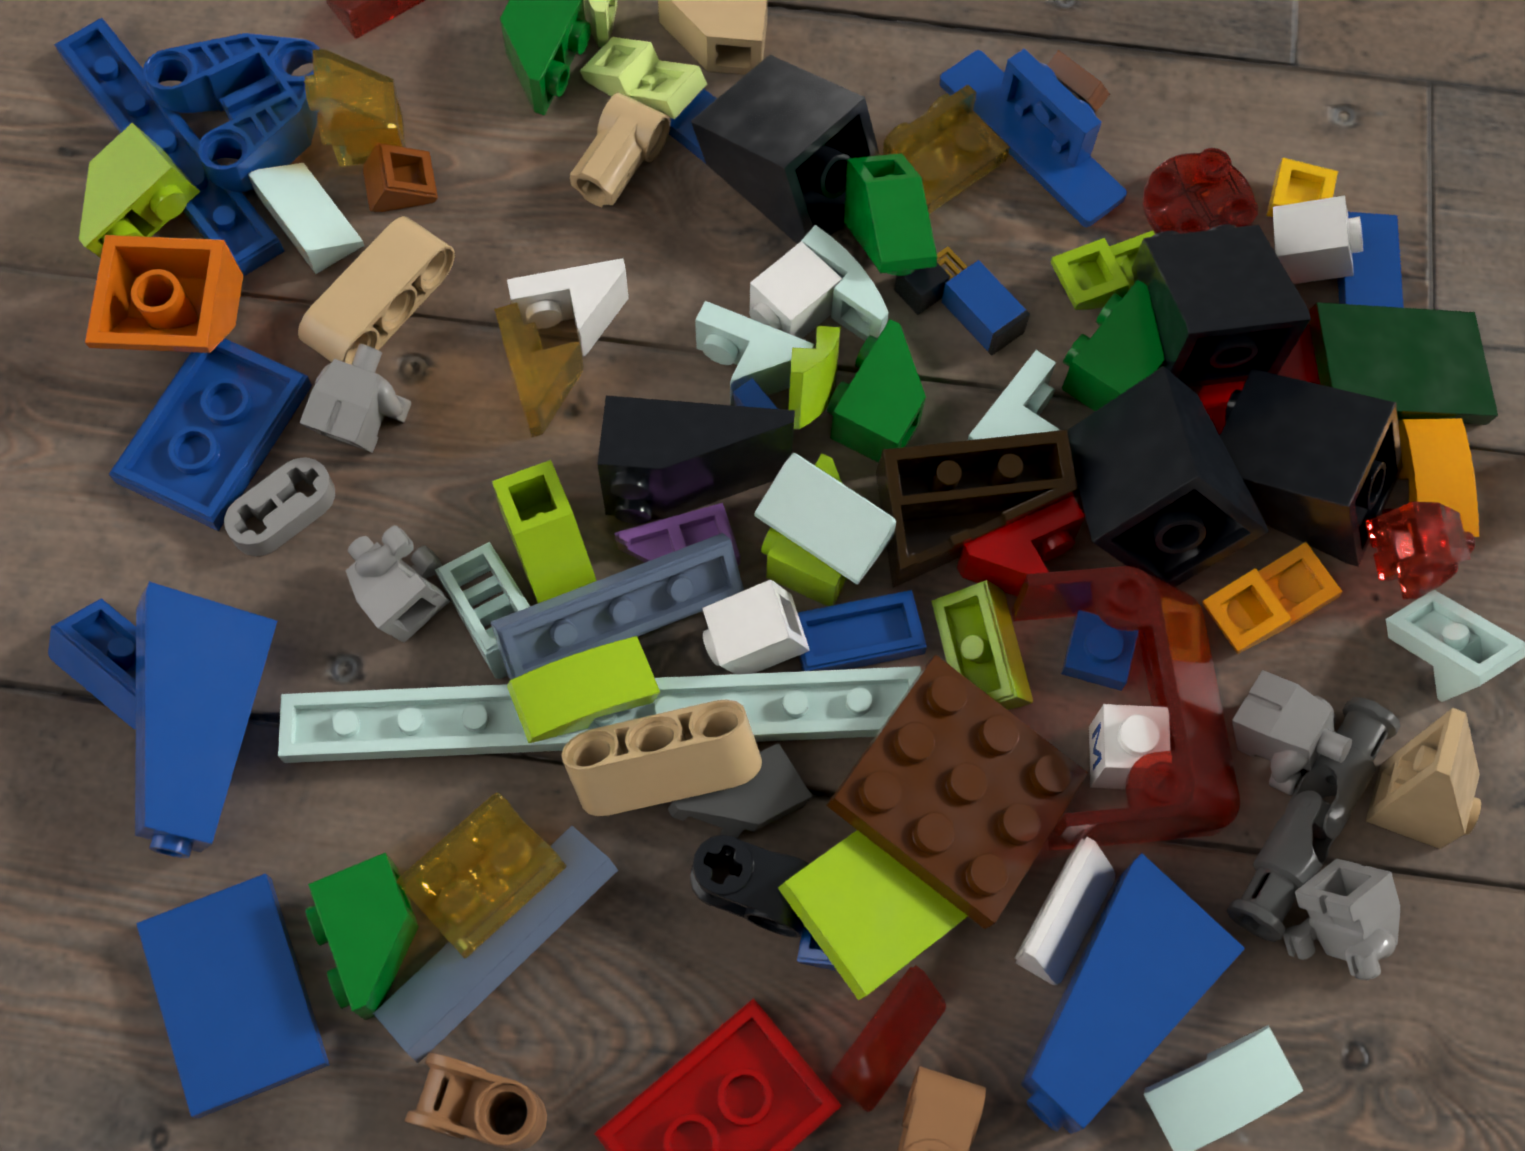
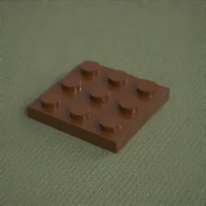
M935 655L926 663L826 806L982 928L986 929L998 920L1088 772Z

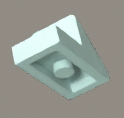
M708 301L704 302L695 319L696 349L703 351L708 358L719 364L731 365L734 363L738 365L730 382V405L736 406L733 391L751 378L754 379L767 396L790 388L792 347L814 349V344Z
M1036 350L969 434L967 440L1058 431L1057 427L1039 416L1055 392V389L1048 384L1056 362Z
M1434 589L1386 619L1388 638L1433 666L1437 699L1440 702L1481 686L1525 657L1524 641Z

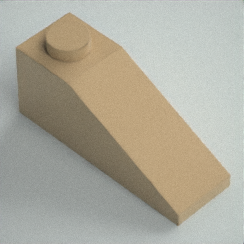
M1451 708L1381 763L1366 822L1438 849L1445 847L1463 835L1471 833L1481 811V800L1474 797L1480 773L1466 712Z

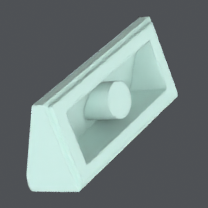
M304 163L257 169L248 173L256 195L315 274L365 246L363 240Z
M792 453L784 463L755 511V517L857 585L892 540L896 527V520L891 515L796 453Z

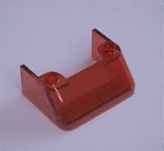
M1130 566L1027 574L1012 608L1013 622L1076 616L1079 610L1098 615L1104 623L1114 629L1121 631L1139 630L1138 634L1151 705L1155 707H1168L1171 751L1146 754L1131 767L1127 774L1125 785L1129 808L1065 813L1048 837L1049 851L1074 849L1081 839L1085 840L1086 837L1096 841L1098 846L1206 837L1223 831L1233 822L1239 812L1240 795L1205 618L1197 600L1190 594L1140 569Z

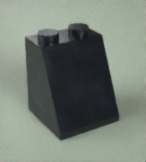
M768 55L691 120L706 165L797 244L801 242L815 225L831 236L845 224L847 159L880 155L865 97L772 55Z
M1232 224L1215 226L1208 231L1182 234L1176 231L1157 233L1152 237L1143 238L1131 268L1134 281L1140 280L1148 286L1165 358L1161 367L1164 366L1189 388L1246 381L1251 369L1278 375L1311 320L1308 307L1259 225L1236 227Z
M1164 366L1067 430L1075 477L1092 542L1163 593L1175 588L1269 532L1266 522L1201 399Z
M1251 369L1242 390L1236 389L1230 396L1225 413L1226 424L1220 437L1266 525L1303 543L1307 542L1308 545L1340 561L1359 567L1403 467L1396 402Z

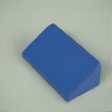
M101 598L51 626L48 655L56 665L130 727L136 729V626Z

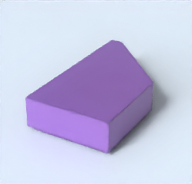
M723 503L614 533L617 548L643 562H648L724 533L731 539L737 565H740L741 556Z

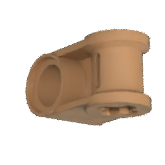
M428 1052L425 1064L430 1070L417 1108L407 1112L405 1122L457 1139L464 1140V1137L511 1151H521L530 1148L541 1138L546 1128L547 1112L543 1101L535 1092L515 1080L488 1073L487 1070L478 1066ZM514 1097L523 1098L528 1110L527 1119L523 1127L515 1133L502 1135L495 1123L498 1108L508 1099Z
M918 1066L904 1110L903 1130L897 1151H969L981 1119L986 1087Z

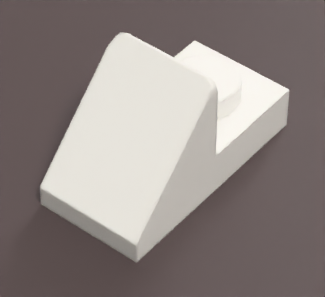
M623 258L507 279L517 329L526 327L544 329L555 326L560 321L574 319L582 356H585L591 350L629 298Z

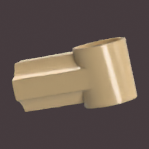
M622 93L614 94L603 109L597 127V136L570 173L571 186L577 189L585 200L601 208L603 205L613 206L643 160L652 162L660 154L670 131V116Z

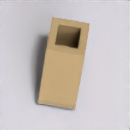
M658 0L659 23L706 71L746 75L763 61L768 0Z

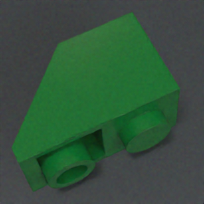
M509 0L500 17L506 55L535 113L545 116L554 96L561 97L569 80L570 65L575 55H582L586 50L591 34V24L586 21L583 0Z
M902 153L847 159L844 223L879 272L904 276L913 273L915 269L936 267L937 252L922 177Z
M1140 280L1134 283L1124 297L1116 293L1112 295L1096 319V323L1100 327L1091 338L1081 334L1063 360V363L1069 367L1061 389L1093 411H1097L1160 369L1165 360L1148 286Z
M889 319L878 338L870 335L865 340L855 362V367L859 368L858 372L850 384L845 381L840 382L827 407V413L833 415L830 439L878 463L883 449L907 447L920 425L926 399L901 325Z
M386 853L308 884L315 905L305 909L309 926L319 946L329 943L337 966L327 970L328 980L334 997L341 1009L350 1006L352 1011L364 1020L374 1017L373 1013L383 1005L419 927L398 868Z

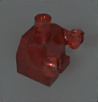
M1413 501L1399 508L1385 509L1382 511V515L1366 521L1371 547L1378 550L1373 556L1379 581L1398 579L1403 600H1417L1428 592L1442 586L1456 575L1459 569L1458 564L1471 560L1470 553L1475 548V538L1471 532L1464 531L1460 513L1439 502Z

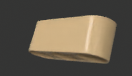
M402 216L395 219L307 310L299 325V339L330 362L337 359L352 364L359 344L379 350L446 278L455 259L454 249L410 218Z
M728 699L716 700L584 731L570 739L564 746L561 755L582 808L588 814L594 816H609L734 788L753 779L760 771L762 759L744 706L737 701Z

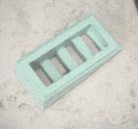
M488 542L435 569V572L494 677L501 679L508 674L492 627L487 630L484 627L490 625L491 621L528 608L530 605L495 549ZM489 571L492 572L493 576L464 591L461 590L460 586ZM503 591L504 594L484 603L483 605L475 609L472 608L480 602Z

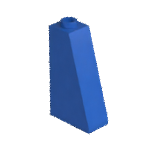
M149 581L136 608L135 836L150 839L149 849L154 852L177 858H190L192 850L202 852L213 843L277 620Z
M1143 853L1119 876L1021 1082V1085L1032 1095L1026 1101L1029 1108L1043 1123L1056 1132L1062 1126L1070 1134L1084 1129L1245 949Z

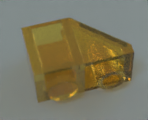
M326 49L312 50L314 75H305L307 101L310 110L317 111L318 128L322 144L332 145L339 167L364 164L376 143L406 147L403 113L393 79Z

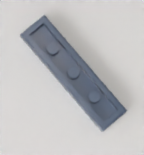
M724 533L491 621V625L508 677L512 680L529 671L570 655L615 641L638 637L703 611L702 608L742 592L744 588L731 539Z
M571 826L373 1014L415 1062L419 1063L428 1052H431L602 887L618 869L609 857L575 827Z

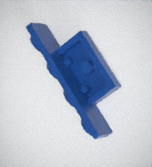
M1025 48L1007 60L1005 73L981 50H976L941 74L940 87L1082 226H1092L1124 202L1127 195L1126 189L1091 157L1102 122L1096 117L1093 109L1085 101L1078 100L1057 80L1050 67L1039 63Z

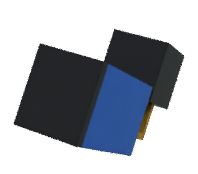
M946 247L937 253L938 262L936 267L915 269L909 275L896 276L894 290L917 315L942 299L941 302L991 356L1025 332L1030 313L979 260L967 267L949 247ZM945 255H948L962 269V272ZM946 264L956 276L953 277L947 269L944 270L941 266Z

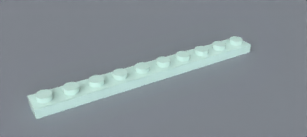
M921 667L655 678L661 693L653 703L597 717L588 729L530 744L524 733L507 684L281 694L278 757L284 763L563 751L564 746L570 739L590 729L726 699L737 701L744 706L756 742L875 737L921 672Z

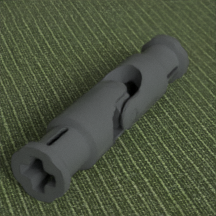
M1352 697L1350 701L1346 702L1342 709L1345 719L1337 731L1338 734L1352 739L1351 749L1346 759L1340 763L1320 754L1312 770L1306 771L1286 807V812L1276 823L1253 863L1256 871L1254 877L1241 899L1231 901L1226 911L1229 917L1253 935L1272 942L1281 940L1286 931L1282 922L1296 899L1295 891L1319 873L1328 856L1329 848L1335 838L1342 832L1376 771L1375 764L1373 763L1385 740L1391 739L1400 729L1401 725L1398 718L1375 701L1361 697ZM1336 796L1332 805L1323 800V798Z

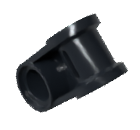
M727 835L710 837L699 846L694 855L690 882L692 891L700 901L745 918L756 926L787 937L797 938L801 936L804 924L778 887L810 863L787 854L771 852ZM719 859L731 863L729 870L731 875L725 878L723 884H718L711 880V868H715Z

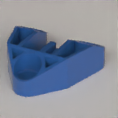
M242 33L164 49L151 55L143 68V74L153 99L168 110L179 113L220 110V112L225 111L227 113L229 122L206 133L198 143L197 153L207 178L213 184L234 192H245L254 189L248 173L257 169L289 165L311 145L328 86V72L321 49L314 42L305 39ZM309 63L315 65L314 69L307 75H291L302 65ZM165 81L181 82L180 84L175 86H163L159 84ZM220 158L238 160L228 166H219L212 162Z

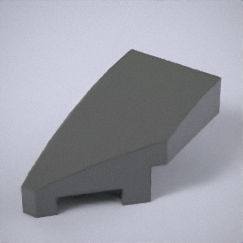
M777 743L759 752L762 759L761 769L747 783L734 788L673 801L667 810L672 818L685 821L689 816L721 827L720 834L738 838L744 829L754 832L803 808L812 798V795L780 744Z

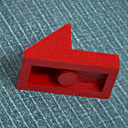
M1074 496L1066 498L964 544L957 569L964 579L976 583L988 580L1000 587L1005 593L1044 604L1053 589L1054 581L1042 559L1044 561L1051 560L1073 547L1075 544L1074 539L1085 515Z

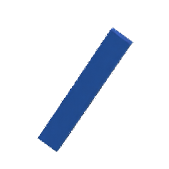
M103 18L96 20L54 44L61 58L118 131L121 133L131 123H134L167 153L200 190L186 204L182 213L203 239L225 240L243 273V277L284 252L278 237L242 192L223 189L213 184L207 178L197 153L200 139L178 112L168 110L153 99L143 74V68ZM216 160L212 161L214 164L219 165Z

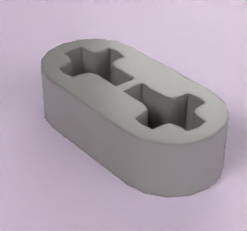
M307 457L293 459L232 503L224 517L225 529L235 546L244 554L251 556L267 555L301 532L332 506L335 499V486L324 465L317 460ZM304 480L309 485L313 484L316 492L306 497L301 492L297 493L294 486L297 482ZM253 516L259 521H263L266 529L258 535L254 531L248 530L245 524Z

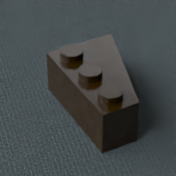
M1067 430L883 449L876 470L881 509L896 520L894 536L887 545L892 587H897L959 558L964 544L1073 496L1077 490Z

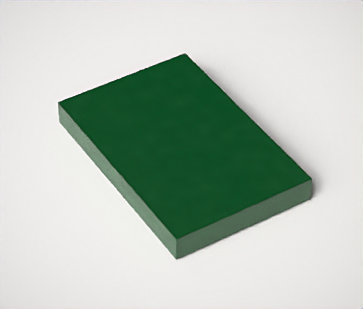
M1316 302L1309 310L1311 317L1309 328L1320 385L1396 402L1398 421L1402 419L1462 418L1464 424L1487 425L1498 416L1475 312Z

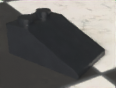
M606 395L597 462L605 514L615 516L618 520L626 523L643 524L651 519L662 520L677 516L774 481L782 466L792 454L795 410Z

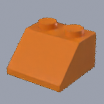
M105 235L85 339L86 345L89 348L211 353L236 326L243 282V273L225 240Z

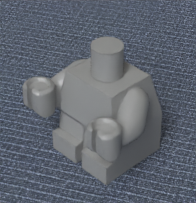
M359 344L352 364L334 359L331 364L323 368L315 380V386L311 391L299 423L318 434L373 453L379 438L377 434L384 416L405 423L411 407V401L396 395L390 382L375 373L382 352L370 346Z
M394 525L384 532L382 536L383 546L378 542L373 544L367 536L359 537L353 541L348 548V553L355 562L345 571L357 603L376 627L405 643L444 608L450 600L441 589L426 580V578L436 574L435 569L442 566L439 558L430 548L421 546L412 554L411 561L414 565L410 567L401 558L406 557L414 550L413 542L401 528Z
M1264 670L1261 671L1248 696L1232 720L1237 750L1252 757L1257 755L1270 760L1272 774L1269 786L1290 796L1296 791L1294 789L1295 784L1299 785L1303 778L1300 772L1301 769L1311 771L1320 754L1342 763L1346 759L1352 745V739L1333 732L1336 715L1333 707L1325 699L1317 695L1313 696L1300 685Z
M1336 858L1295 891L1299 908L1306 909L1309 917L1300 925H1294L1286 929L1284 940L1287 951L1292 957L1297 953L1298 959L1306 960L1315 953L1313 941L1316 939L1319 940L1326 955L1347 961L1351 975L1360 980L1374 979L1381 973L1378 960L1391 956L1398 944L1401 906L1392 872Z

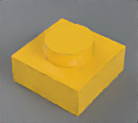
M1283 157L1276 170L1266 216L1273 217V207L1332 198L1338 171Z

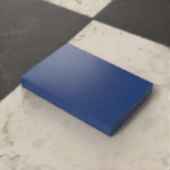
M225 338L211 353L191 352L109 475L115 483L219 531L224 524V517L228 508L235 500L242 496L312 387L309 377Z
M266 873L136 923L191 1117L199 1119L330 1065L271 877Z

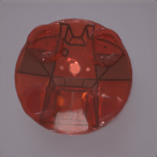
M1208 148L1201 153L1181 154L1164 161L1152 172L1144 189V212L1156 234L1164 231H1176L1180 234L1208 231L1215 226L1232 224L1236 227L1251 226L1258 215V205L1248 181L1232 165L1229 155L1217 148Z

